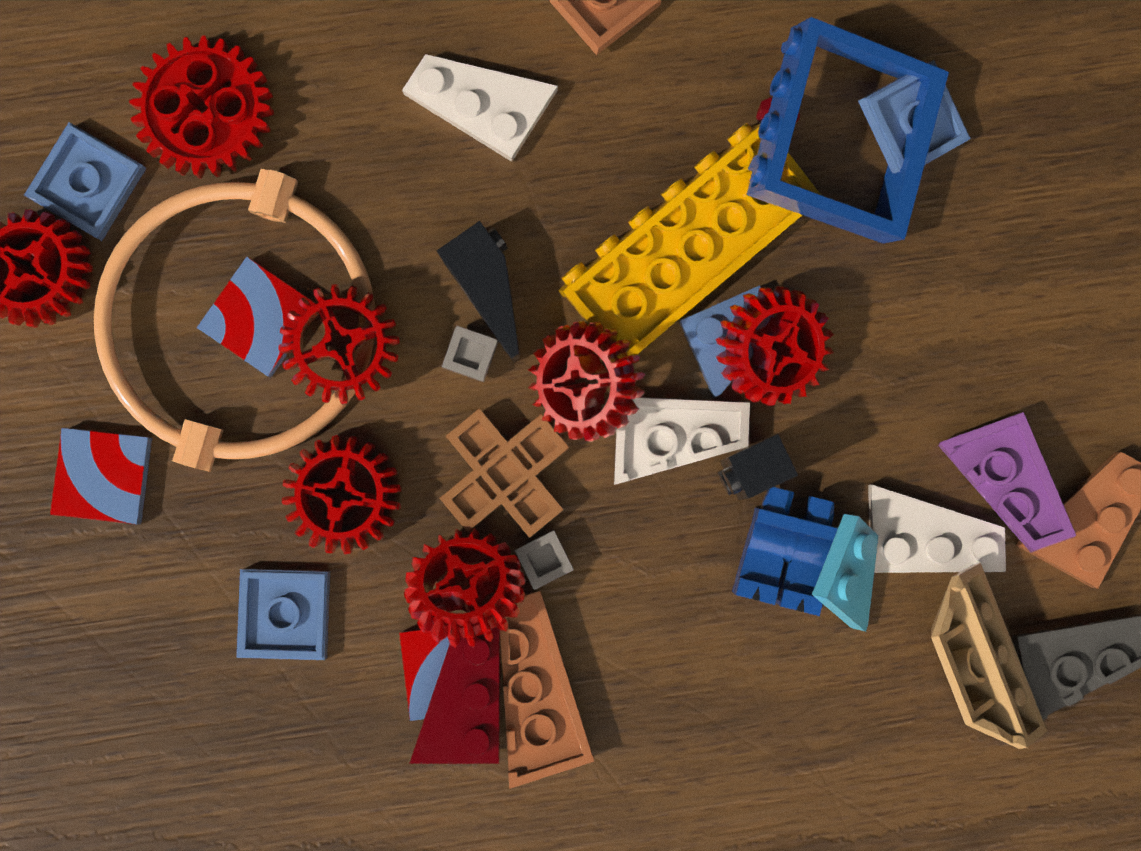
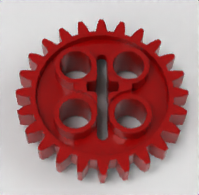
M204 35L201 36L198 47H195L188 37H184L183 50L180 51L171 43H168V57L164 59L156 53L152 54L153 60L157 64L154 70L144 66L140 68L148 78L146 83L133 82L132 86L142 94L140 98L129 100V104L141 111V113L130 118L133 124L143 128L136 134V137L142 143H150L146 151L153 158L161 155L159 163L168 169L175 163L176 171L182 176L186 175L191 166L193 174L199 179L203 178L206 167H209L216 177L221 176V165L225 163L234 172L237 171L235 158L240 155L243 159L250 162L252 158L247 148L250 145L257 148L264 146L256 137L257 133H268L271 131L267 123L262 120V117L274 115L273 109L269 105L262 103L273 97L269 88L261 87L267 81V78L262 71L254 72L258 65L252 57L243 60L244 52L239 46L236 45L228 52V45L224 39L220 38L214 48H212L211 42ZM204 70L213 71L209 82L204 85H196L195 81L199 73ZM230 81L231 86L224 88L225 83ZM179 98L180 104L178 109L171 114H164L165 104L171 99ZM241 101V109L236 115L224 116V109L230 102ZM201 102L208 107L203 113L196 108ZM180 127L179 132L174 134L173 129ZM203 129L209 130V136L205 143L199 146L192 145V138L196 132Z

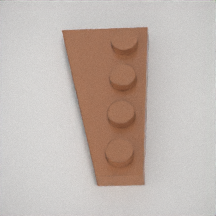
M541 590L526 594L524 602L516 604L519 609L518 618L505 617L508 623L507 632L500 630L509 789L594 762L593 753Z

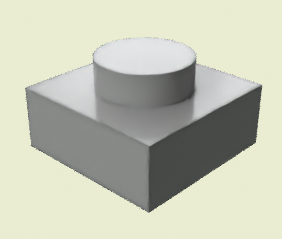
M456 326L442 368L484 382L498 345V340Z
M555 531L515 550L534 590L574 570Z

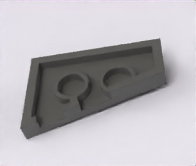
M1141 614L1012 635L1015 651L1043 720L1066 705L1071 706L1084 699V695L1107 683L1112 684L1141 668Z

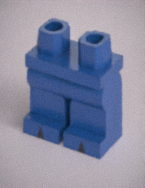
M772 487L767 490L761 509H754L752 523L732 592L737 596L773 605L776 603L780 607L820 616L822 603L812 593L838 528L831 527L834 518V502L809 496L804 519L788 516L794 492Z

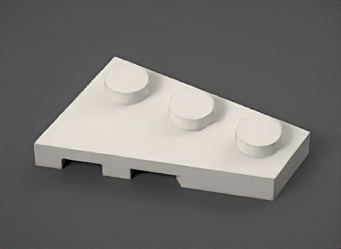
M425 54L402 91L408 98L512 162L557 93L558 87Z

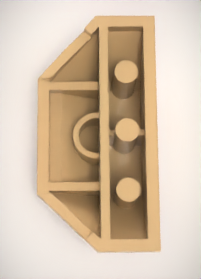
M981 563L974 564L951 577L931 628V638L965 725L1018 749L1028 748L1044 735L1047 729Z

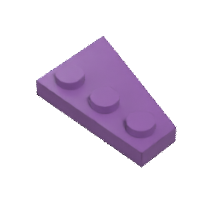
M1024 412L939 443L938 446L1030 553L1076 536Z

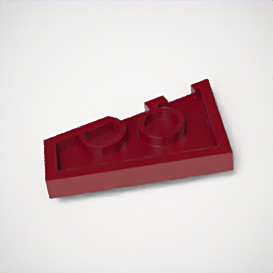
M498 628L492 629V642L487 641L483 634L476 636L477 642L474 648L468 645L466 638H461L456 648L449 644L409 764H499L500 630Z

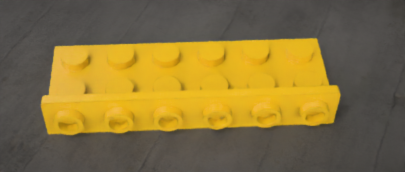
M746 123L727 138L731 145L720 155L714 150L694 166L698 173L685 183L682 178L674 182L661 194L665 201L653 211L649 206L642 209L628 221L632 228L620 239L615 234L610 236L595 249V252L599 255L586 267L582 262L578 263L561 278L565 285L558 291L569 300L588 325L591 322L603 323L604 330L607 328L618 330L617 341L622 339L632 341L627 350L628 356L640 353L802 216L796 212L746 195L752 174L748 167L752 159L757 155L761 138L758 136L760 124L751 128ZM787 153L780 181L821 195L791 155Z

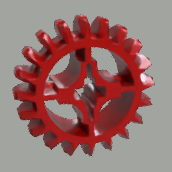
M25 209L22 218L15 212L8 213L7 225L0 221L1 319L8 316L9 323L20 326L25 321L26 325L31 328L39 327L41 319L44 323L53 325L56 324V312L64 317L71 316L70 308L67 305L70 301L78 305L83 303L82 297L76 293L79 287L89 289L91 285L90 282L82 279V274L90 273L94 269L91 264L81 261L90 255L91 252L88 247L79 245L83 236L76 230L70 231L71 226L69 222L62 218L55 220V216L47 211L42 212L38 216V213L32 209ZM41 236L38 242L33 240L23 250L14 249L17 244L28 238ZM58 250L61 257V271L59 277L56 275V272L54 270L55 262L59 257V255L56 253ZM20 260L32 263L36 271L44 276V279L32 274L28 270V266ZM6 261L9 267V273L4 281L3 272L4 264ZM40 287L50 289L46 295L37 300L22 302L26 295L31 296Z
M333 284L331 285L332 298L325 300L322 290L316 288L313 292L318 303L311 306L306 298L301 297L298 299V302L306 312L300 316L295 311L289 310L286 314L297 325L295 329L287 326L280 328V333L283 336L293 339L292 343L280 344L278 346L279 351L285 354H294V358L286 360L282 363V366L285 370L299 367L301 371L295 374L291 381L297 386L308 378L311 382L306 387L305 394L309 397L316 393L318 387L324 388L322 393V401L324 403L331 401L333 391H339L340 403L344 405L348 404L347 391L354 389L356 397L359 401H362L366 398L361 388L362 385L368 383L373 391L378 392L381 387L373 377L377 373L387 379L392 376V372L382 366L384 360L391 363L398 361L399 356L394 352L386 351V346L399 345V337L385 336L386 331L396 327V322L394 319H388L383 322L379 321V318L386 313L387 307L381 304L371 311L369 306L372 304L374 296L370 292L364 295L361 302L355 301L357 287L350 286L347 298H340L339 286ZM341 309L355 312L364 317L370 325L364 328L345 329L337 322L333 310ZM318 316H321L325 327L324 338L321 342L312 346L311 349L303 352L305 333L310 324ZM331 324L334 325L337 333L343 339L351 338L352 340L351 343L346 345L348 366H346L343 357L339 356L336 350L328 351V347L333 344L332 336H334L330 328ZM377 337L375 357L370 366L359 375L354 362V353L358 347L367 343L366 341ZM335 360L341 365L347 380L333 381L325 379L313 372L308 365L316 361Z
M777 286L772 291L771 288L761 287L758 290L757 297L750 293L743 295L745 307L743 308L738 305L730 306L735 318L732 322L729 320L720 322L721 326L728 330L727 336L715 339L718 345L726 347L725 351L716 356L718 362L727 365L721 374L725 379L733 380L731 387L734 391L740 394L745 393V398L752 402L761 400L763 404L772 406L775 405L777 400L783 404H791L793 394L800 398L807 397L805 385H820L815 374L818 370L823 372L829 370L827 365L822 362L824 355L828 356L835 353L831 347L825 345V341L834 336L830 329L822 328L829 318L825 313L817 312L819 304L813 299H806L805 293L794 289L790 292L787 287ZM777 313L775 318H770L765 327L755 330L765 318ZM798 332L800 333V347L797 343ZM774 342H777V348L773 350L772 345ZM749 343L753 348L751 363L748 355ZM788 363H792V365L785 372L780 374L784 366H786Z
M585 321L573 322L571 327L569 325L558 327V329H555L556 334L548 335L542 339L545 348L537 349L533 353L540 364L532 365L528 369V371L537 376V382L531 383L528 387L533 391L538 390L539 398L532 405L536 407L544 406L546 411L541 420L548 422L555 420L554 432L564 433L568 431L569 439L578 440L584 437L585 441H594L599 439L600 436L606 438L614 435L616 428H624L630 423L627 415L636 414L639 410V407L632 399L640 398L645 393L642 389L635 386L636 381L643 379L646 375L640 371H634L633 364L639 361L640 356L637 354L628 356L627 350L632 341L627 339L617 341L618 330L614 328L604 330L603 323L591 322L588 325ZM600 358L605 363L607 369L601 364ZM567 360V370L563 375L564 366ZM587 378V380L597 379L598 382L585 384V382L576 383L575 380ZM610 386L608 401L602 409L601 405L605 404L604 396L606 389Z
M338 435L331 438V450H328L323 440H317L314 442L318 454L316 457L310 451L303 449L300 452V456L307 463L305 467L296 463H291L289 466L291 472L299 475L297 481L290 479L283 481L284 487L295 490L294 496L282 498V504L296 505L297 509L286 515V519L288 522L302 519L303 523L296 529L295 534L298 537H303L312 530L313 534L309 539V546L313 548L318 547L323 539L326 538V553H334L337 549L338 541H341L343 553L351 554L354 548L353 539H355L358 546L362 550H366L370 547L367 533H370L376 540L384 538L383 531L377 526L379 522L389 527L395 524V520L385 515L387 508L391 510L401 509V503L389 501V493L401 492L402 486L387 484V479L395 477L398 471L394 467L387 468L384 471L381 470L380 467L387 462L389 457L387 454L381 453L372 460L370 457L374 452L375 445L371 442H367L361 451L358 452L359 438L350 436L346 449L343 448V441ZM337 459H343L341 468H337L336 475L330 482L325 484L312 482L315 474L325 464ZM356 461L361 463L372 475L376 486V495L366 493L358 487L356 483L357 471H354ZM345 483V490L352 492V495L362 497V501L354 499L343 501L340 507L338 498L333 497L332 494L323 493L322 490L342 489ZM309 495L321 498L326 503L328 508L327 519L330 520L328 527L324 526L312 512ZM366 506L374 508L363 524L353 530L341 532L343 521H347L349 512L354 507Z
M475 528L468 538H463L462 532L456 529L453 535L454 539L446 541V538L439 534L437 539L439 545L435 548L424 544L422 550L425 558L412 557L411 564L414 571L406 573L405 581L408 588L405 589L404 597L406 602L410 604L408 611L411 618L418 620L419 629L424 634L431 631L433 639L438 643L448 636L450 645L455 648L460 643L461 638H466L468 645L474 648L477 642L476 636L483 634L487 641L492 642L493 628L496 627L507 632L508 623L505 617L518 618L519 609L516 604L524 602L525 594L521 587L525 584L524 573L519 570L521 565L518 557L511 555L510 547L506 542L497 545L496 537L492 533L481 540L480 533ZM448 570L445 578L436 583L439 577ZM465 585L468 586V589L462 590L461 588ZM498 585L494 596L482 606L485 596L493 592V587ZM455 610H463V611H465V612H467V613H450V612L455 611Z

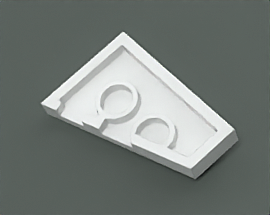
M655 398L632 399L639 407V410L636 414L627 415L630 423L626 427L616 428L614 485L748 447L750 403Z
M868 485L869 527L879 536L874 573L961 572L977 563H981L984 572H1006L1005 527L878 486Z

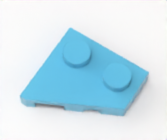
M844 514L812 595L850 628L866 632L869 622L879 536L859 516Z

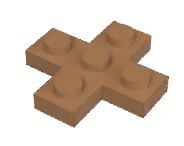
M480 408L446 435V438L473 471L441 496L440 500L467 532L471 531L499 506L503 505L530 538L563 511V508L536 476L565 453L569 447L558 433L554 432L553 427L548 421L541 420L542 414L508 442Z

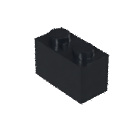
M778 434L721 460L723 470L718 471L719 478L729 496L736 494L738 500L749 499L798 476Z

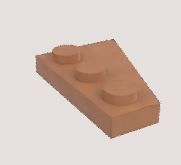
M549 0L596 55L657 9L662 0Z
M1115 452L1077 487V491L1063 503L1076 533L1074 538L1032 553L1021 541L1016 546L1091 588L1098 589L1141 510V462L1123 452Z

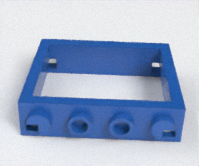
M810 17L791 27L788 40L782 43L781 52L784 53L780 70L775 74L771 82L770 95L773 98L769 112L763 117L759 126L758 136L761 138L757 155L752 159L748 167L752 174L746 195L883 244L905 240L949 72ZM816 46L895 78L912 75L919 78L916 81L921 82L916 101L920 102L919 105L914 107L910 121L912 132L907 134L902 151L904 158L903 166L900 172L893 174L889 166H887L875 215L780 181Z

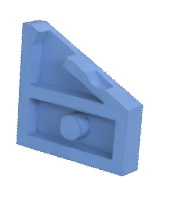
M760 285L679 322L713 398L720 396L731 383L721 374L727 365L718 362L716 358L717 355L726 350V347L718 345L715 340L718 337L727 336L728 330L724 329L720 322L723 320L732 322L735 316L732 314L730 306L738 305L744 308L743 295L750 293L757 297L758 290L761 288ZM772 314L765 318L755 330L765 327L774 315ZM750 343L748 349L749 359L753 356V348Z

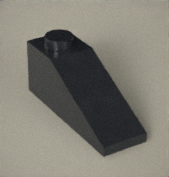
M478 221L436 251L512 362L515 363L521 359L508 267L506 258L502 253L508 247L494 227L487 231L483 224Z

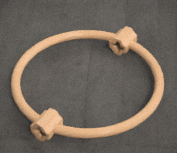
M260 169L256 183L221 182L202 185L164 200L140 217L128 229L115 246L101 275L95 298L94 335L102 369L112 390L128 412L147 430L160 439L176 446L173 462L211 472L215 458L251 459L272 455L294 447L314 436L332 422L347 405L340 403L339 391H335L329 403H325L308 419L285 432L253 441H221L224 431L222 429L185 419L181 430L158 416L136 394L128 382L116 354L112 334L113 301L119 279L129 258L139 244L164 221L188 208L207 202L228 199L251 200L248 209L250 213L275 222L286 223L289 212L301 217L315 227L330 242L341 257L351 277L353 286L357 287V302H361L366 293L370 292L373 294L367 270L350 239L324 212L294 195L298 181L284 173ZM374 299L372 304L369 306V309L371 311L375 309ZM358 314V328L369 326L370 323ZM375 338L366 341L367 343L358 347L354 353V362L359 375L369 365ZM354 389L347 391L348 403L355 394Z

